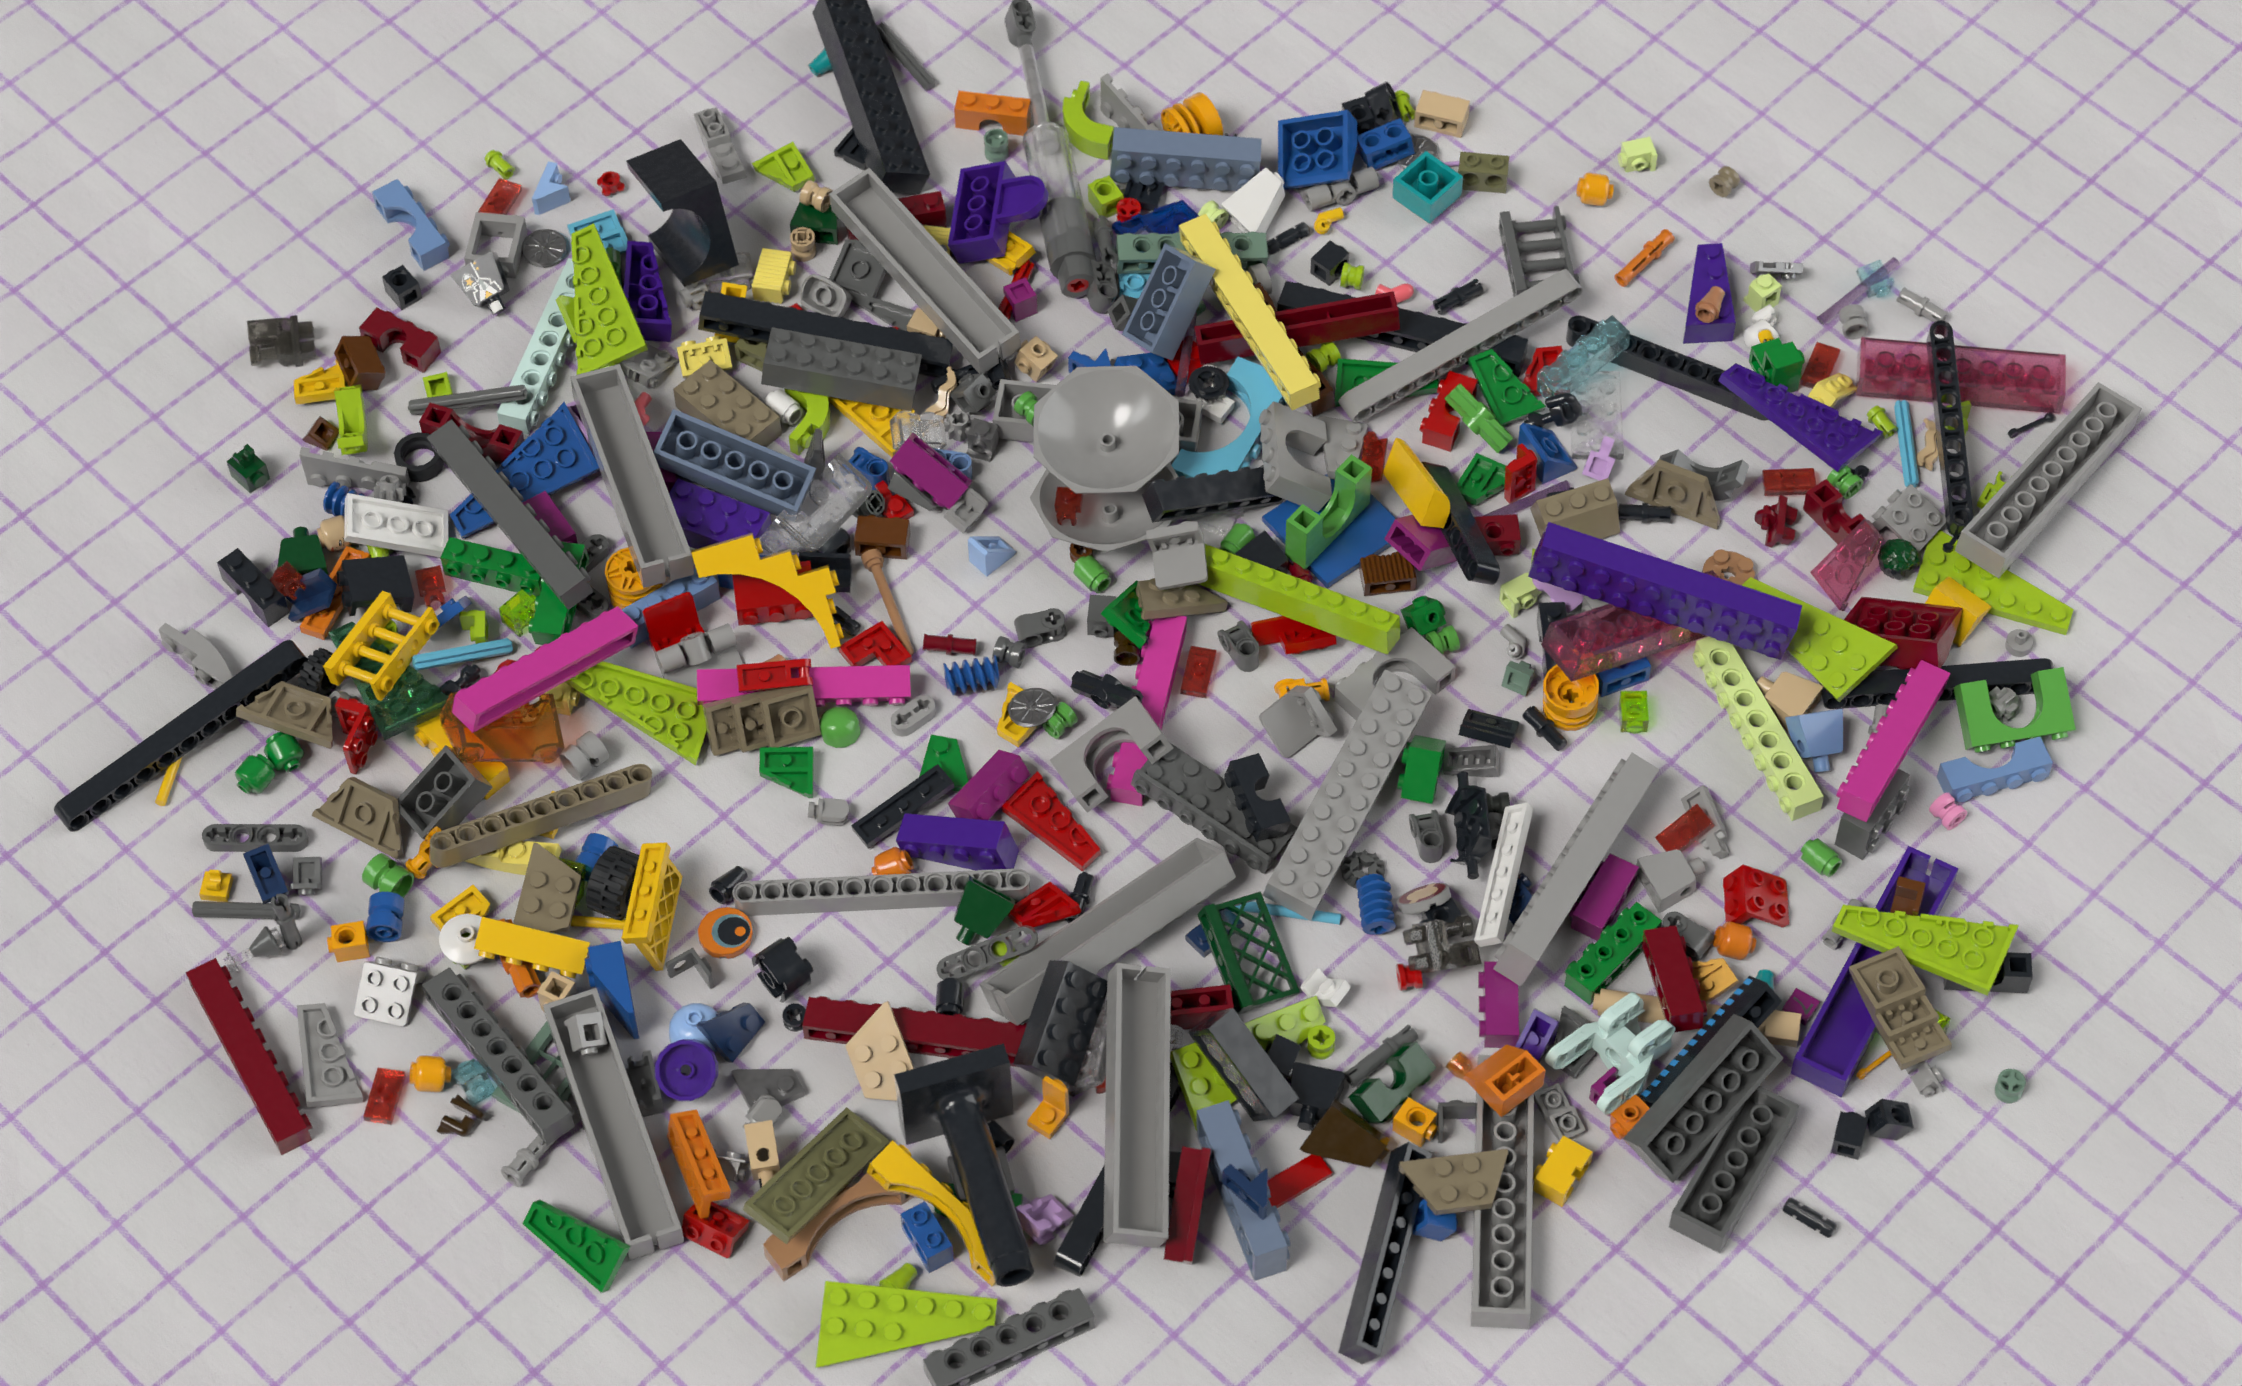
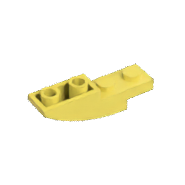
M520 841L465 860V862L488 869L526 875L533 843H538L558 859L562 849L558 843Z

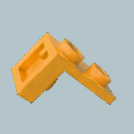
M1045 1076L1042 1079L1043 1101L1027 1120V1126L1051 1139L1069 1116V1094L1066 1085L1062 1081Z

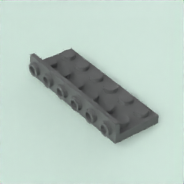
M1173 744L1171 745L1174 749L1155 763L1151 764L1147 760L1141 769H1137L1134 772L1130 785L1137 792L1147 795L1156 801L1162 809L1171 811L1183 823L1192 825L1201 831L1204 837L1216 841L1228 853L1238 856L1249 867L1259 870L1263 874L1290 841L1298 828L1290 823L1286 834L1256 842L1253 834H1250L1246 828L1243 812L1238 810L1235 804V795L1232 789L1227 787L1225 779Z

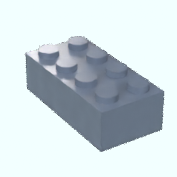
M1165 243L1122 335L1153 354L1173 360L1216 269L1188 252Z

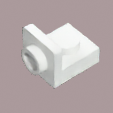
M1314 968L1301 985V989L1307 997L1317 996L1320 1006L1337 1007L1351 988L1345 979H1328L1319 968Z

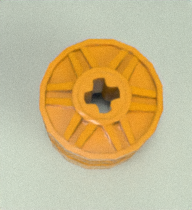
M1202 92L1185 98L1183 105L1175 103L1172 107H1167L1161 112V122L1164 131L1223 136V126L1218 111L1212 101Z
M628 547L612 554L606 562L605 576L609 597L614 608L618 606L622 610L663 587V584L660 583L643 588Z
M1565 661L1556 664L1547 672L1543 680V712L1548 720L1554 722V727L1564 731H1576L1585 728L1594 720L1598 712L1599 681L1595 672L1587 665L1577 661Z

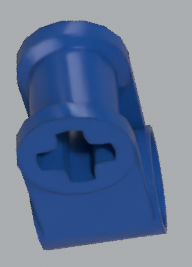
M862 447L855 448L854 455L848 461H844L841 464V470L848 478L865 485L871 490H876L874 485L881 481H884L889 486L890 475L887 462L869 453Z

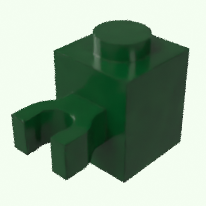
M246 444L243 446L244 449L238 453L235 452L232 455L233 457L226 462L231 477L251 494L257 488L264 486L270 479L266 464L255 455L254 449Z

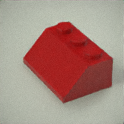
M810 561L800 562L801 569L797 570V572L800 574L810 571ZM732 574L738 625H754L757 623L781 622L784 620L814 617L795 596L780 586L761 578Z

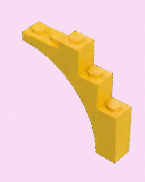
M753 533L692 550L691 554L699 578L717 574H741L761 578L780 586L795 596L813 614L823 629L831 649L841 646L840 639L844 638L840 623H834L832 614L837 612L833 598L827 599L826 596L836 593L835 586L839 585L836 571H830L828 565L798 574L797 570L801 569L800 561L797 554L792 555L791 549L760 558L759 554L763 553L760 538L754 539Z

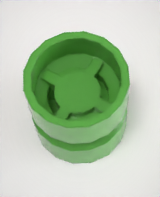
M380 853L373 857L366 865L362 874V881L374 890L379 888V892H392L404 898L413 885L414 875L403 866L397 865L396 861L387 855Z

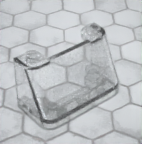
M838 453L809 488L810 499L818 508L810 517L803 511L797 515H788V512L783 510L760 537L762 547L772 554L791 549L792 553L816 552L867 500L872 493L871 483Z

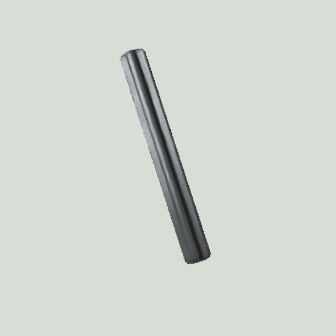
M515 385L413 399L408 403V410L412 415L423 414L430 402L450 409H460L525 400L528 391L525 385Z

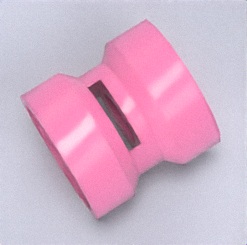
M1948 792L1939 796L1929 808V812L1934 817H1939L1942 820V825L1947 830L1957 827L1967 815V811L1961 805H1957L1955 799Z

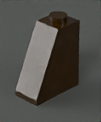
M1335 1099L1305 1139L1300 1150L1304 1153L1371 1168L1375 1161L1380 1164L1390 1150L1386 1147L1390 1139Z

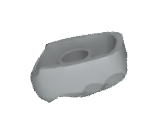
M812 274L805 279L801 288V303L809 310L824 315L842 317L850 307L852 297L838 283L816 274Z

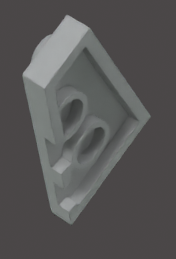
M1318 415V419L1324 421L1326 426L1327 441L1323 444L1327 475L1330 479H1335V470L1351 454L1360 459L1368 424L1353 423V421Z

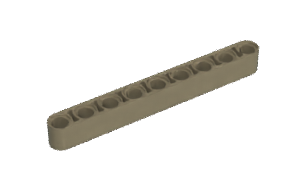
M635 764L437 832L430 839V862L436 867H448L644 799L651 791L652 771L645 764Z

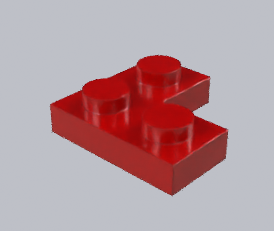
M883 621L839 646V653L850 666H861L875 657L883 666L907 665L912 662L910 653Z

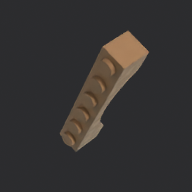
M867 1173L861 1178L860 1182L842 1190L788 1244H785L774 1234L768 1237L763 1244L765 1257L781 1279L786 1281L808 1266L811 1255L819 1240L841 1219L856 1211L873 1206L903 1205L915 1196L886 1191Z

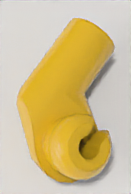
M1338 207L1319 213L1314 223L1315 231L1319 234H1325L1329 231L1332 222L1344 219L1342 208Z

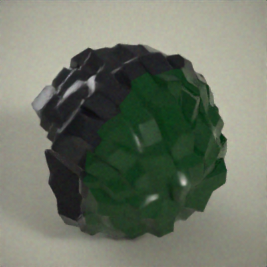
M1899 538L1889 539L1879 548L1880 551L1877 558L1880 570L1883 571L1884 575L1890 576V578L1900 580L1905 577L1906 570L1915 569L1921 563L1918 558L1917 549L1907 540Z

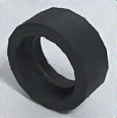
M417 432L403 437L395 447L394 457L396 465L407 467L409 478L412 482L429 481L436 477L443 469L445 462L428 441L427 437L431 435L429 433ZM417 449H428L434 452V457L431 461L424 465H409L404 460L410 452Z

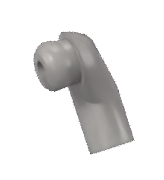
M1506 624L1501 629L1500 634L1509 641L1507 653L1512 659L1521 658L1525 653L1526 640L1511 625Z

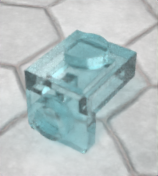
M1881 260L1860 267L1856 271L1868 298L1875 295L1879 298L1891 292L1890 289L1895 281L1893 277H1888Z
M475 1058L462 1062L456 1069L451 1071L454 1081L464 1091L471 1105H476L488 1098L495 1090L486 1070Z

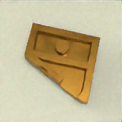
M1723 958L1711 959L1708 962H1692L1693 979L1697 978L1700 985V1000H1705L1707 1004L1740 983Z

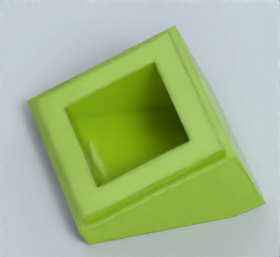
M447 372L422 377L427 398L453 394Z

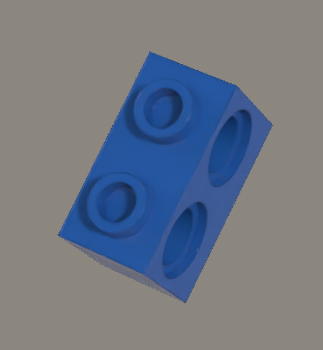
M1401 118L1357 135L1358 151L1367 168L1373 167L1376 170L1415 154L1412 137Z
M926 1201L900 1214L902 1230L928 1273L954 1261L953 1245Z

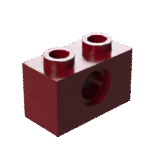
M1518 514L1474 517L1494 556L1519 554L1521 536Z

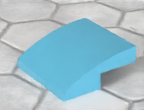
M614 209L567 225L571 236L572 233L594 223L605 248L613 247L615 250L620 251V253H624L627 250L628 239L623 227L619 224Z

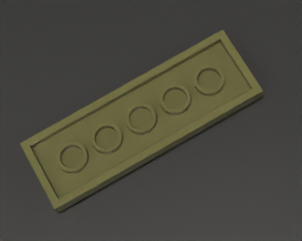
M846 1107L744 1204L742 1210L785 1244H788L881 1153L890 1140Z

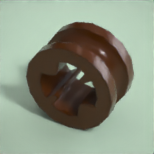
M1073 543L1070 544V559L1073 563L1082 556H1093L1092 548ZM1080 549H1084L1086 553L1082 552V555L1077 554V550L1080 552Z

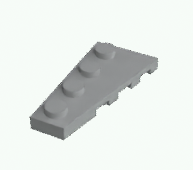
M1108 73L1100 78V109L1106 117H1110L1117 123L1119 128L1160 131L1153 122L1148 125L1143 114L1144 112L1138 106L1133 108L1126 99L1128 95L1122 88L1117 90L1111 84L1113 78Z
M301 447L300 459L308 485L322 487L330 486L333 482H339L340 487L345 485L347 487L372 490L381 477L394 475L400 479V484L405 483L406 486L410 487L411 482L407 467L373 461L370 465L359 460L360 458L349 456V460L334 458V453L323 451V454L319 455L310 453V448Z
M326 1004L297 1005L307 1108L363 1103V1095L356 1084L354 1073L348 1064L343 1046L339 1042Z

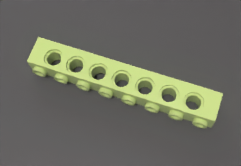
M1712 637L1696 641L1693 653L1695 665L1698 668L1701 667L1705 674L1707 685L1709 688H1713L1717 694L1720 707L1726 709L1732 727L1738 729L1743 746L1746 750H1750L1754 756L1755 766L1764 773L1768 788L1771 792L1776 793L1781 810L1787 813L1792 821L1820 811L1824 798L1822 792L1733 644L1719 641Z

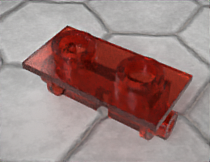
M1368 431L1363 436L1364 446L1361 461L1372 467L1371 483L1382 481L1388 438L1379 439L1374 431Z

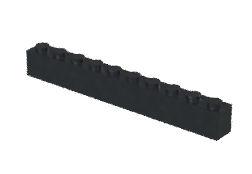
M1285 281L1277 303V312L1356 297L1331 292L1323 288L1306 286L1298 282ZM1398 307L1400 330L1356 338L1418 352L1467 323H1460L1444 317L1439 318ZM1513 335L1490 349H1493L1509 366L1516 377H1520L1527 355L1528 339Z
M705 291L698 330L767 344L773 327L922 354L919 374L938 378L948 373L947 367H949L953 344L943 337H934L918 332L899 330L894 327H884L869 322H859L844 317H834L819 312H809L794 307H784L769 302H759L744 297H734Z

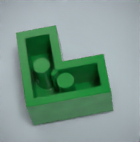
M1776 338L1751 346L1749 363L1754 372L1763 375L1766 382L1777 387L1779 384L1788 387L1787 391L1790 393L1798 391L1805 359L1802 351L1797 350L1793 341L1782 344L1780 339Z
M1414 735L1412 742H1407L1402 756V763L1406 764L1405 774L1400 773L1397 789L1402 790L1401 798L1433 803L1439 772L1443 763L1446 740Z

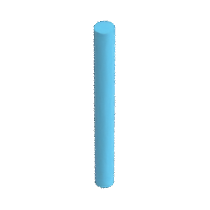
M1251 901L1246 903L1243 911L1259 913L1260 910L1257 903ZM1266 903L1270 915L1308 920L1281 905ZM1316 910L1311 921L1340 925L1341 914Z

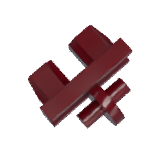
M1780 495L1777 504L1771 506L1764 505L1763 509L1755 513V522L1761 525L1762 530H1767L1765 546L1772 548L1777 542L1789 545L1795 538V530L1785 526V523L1792 525L1795 522L1798 509L1787 505L1788 497Z

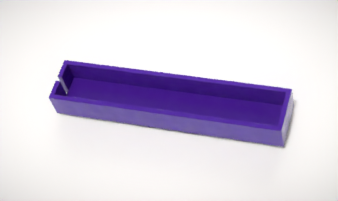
M1550 522L1547 523L1542 538L1535 550L1528 577L1540 582L1548 583L1567 591H1573L1588 596L1591 599H1597L1616 607L1655 618L1667 624H1673L1779 660L1782 659L1797 631L1802 605Z
M1908 846L1875 908L1879 912L1890 913L1897 880L1900 876L1926 883L1918 916L1921 914L1938 915L1954 886L1959 868L1936 858L1929 876L1926 872L1931 856ZM1856 942L1795 1055L1790 1074L1842 1098L1878 1030L1860 996L1849 971V966L1879 955L1882 952Z

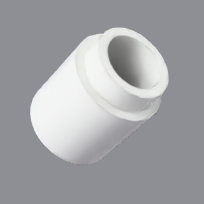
M781 389L770 392L765 399V405L780 416V421L784 424H795L803 414L800 404Z

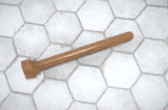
M879 549L868 550L861 556L863 565L873 573L898 640L912 656L914 649L882 570L884 559Z

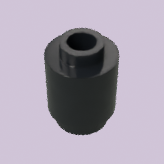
M945 978L937 984L935 1009L938 1013L953 1016L961 1014L964 1003V985L956 978Z

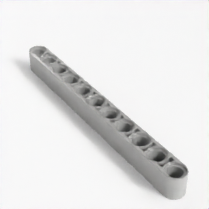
M1561 270L1349 390L1340 398L1339 404L1353 423L1362 422L1448 373L1449 370L1451 371L1467 362L1468 358L1485 352L1571 303L1580 296L1583 289L1568 270Z
M996 869L740 882L735 885L732 893L735 909L740 910L747 916L958 906L963 892L959 888L965 886L969 875L989 886H995L994 889L1015 899V903L1030 895V878L1028 873L1022 869ZM1017 884L1022 885L1021 887H1018V888H1017V887H1013L1014 885H1017ZM935 888L941 889L939 891H932ZM909 889H910V890H914L913 892H909V893L904 892V891L909 890ZM886 891V893L878 894L877 892ZM853 892H859L857 895H850ZM827 893L832 894L830 896H822ZM797 895H805L801 898L796 897ZM771 896H778L775 899H769ZM744 897H750L748 900H741Z

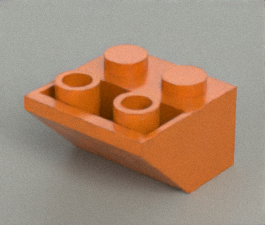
M1506 1044L1464 1076V1080L1500 1117H1503L1544 1085L1546 1069L1527 1050Z

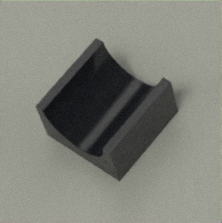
M681 139L626 160L630 172L663 212L673 209L668 220L659 229L647 236L649 242H652L655 251L684 287L739 265L717 182Z

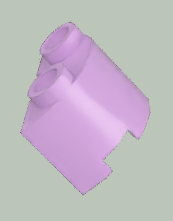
M1052 1194L1040 1199L1037 1197L1026 1205H1018L1016 1207L1022 1229L1039 1245L1053 1240L1055 1236L1052 1233L1062 1224L1067 1227L1074 1217Z

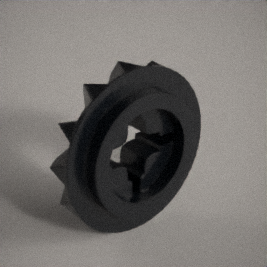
M1203 366L1191 373L1188 380L1190 393L1195 394L1196 399L1203 398L1206 402L1209 399L1217 401L1221 395L1225 396L1226 390L1229 388V379L1220 368ZM1213 381V387L1208 386L1204 388V383L1209 384Z

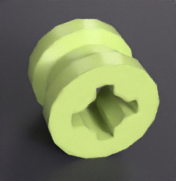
M1213 200L1204 204L1198 213V217L1206 214L1211 222L1217 224L1219 230L1226 224L1229 218L1228 212L1224 209H1219V205Z

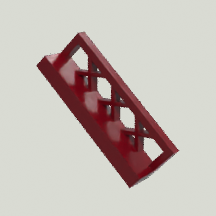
M1182 1146L1163 1260L1192 1264L1211 1152L1210 1148L1202 1147L1201 1150Z

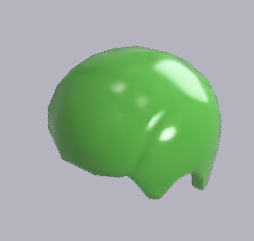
M833 707L826 710L819 720L823 741L829 746L835 748L847 747L855 743L860 736L858 717L855 712L847 707Z

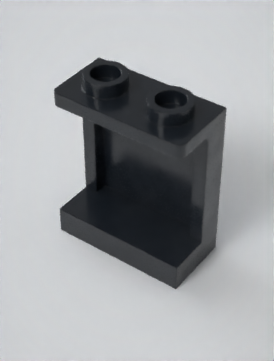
M404 555L342 560L341 570L337 571L336 578L338 586H342L343 607H347L349 616H355L358 607L371 606L382 591L391 593L395 604H399L401 611H412L415 596Z

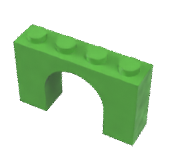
M1351 454L1335 470L1334 491L1322 513L1319 515L1302 504L1286 520L1285 555L1287 558L1300 565L1303 569H1306L1370 504L1372 467Z
M2064 667L2041 670L2031 674L2036 711L2031 722L2024 728L2008 727L1996 718L1992 711L1986 680L1963 683L1953 687L1965 750L1974 749L1975 753L1990 751V746L2000 744L2001 749L2015 746L2016 741L2029 740L2036 737H2041L2042 739V737L2051 736L2052 740L2068 738V733L2076 730Z

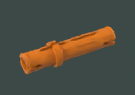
M1664 229L1652 241L1646 242L1643 245V250L1621 271L1615 274L1616 282L1622 287L1627 286L1653 259L1657 260L1662 255V251L1674 241L1673 234L1669 230Z

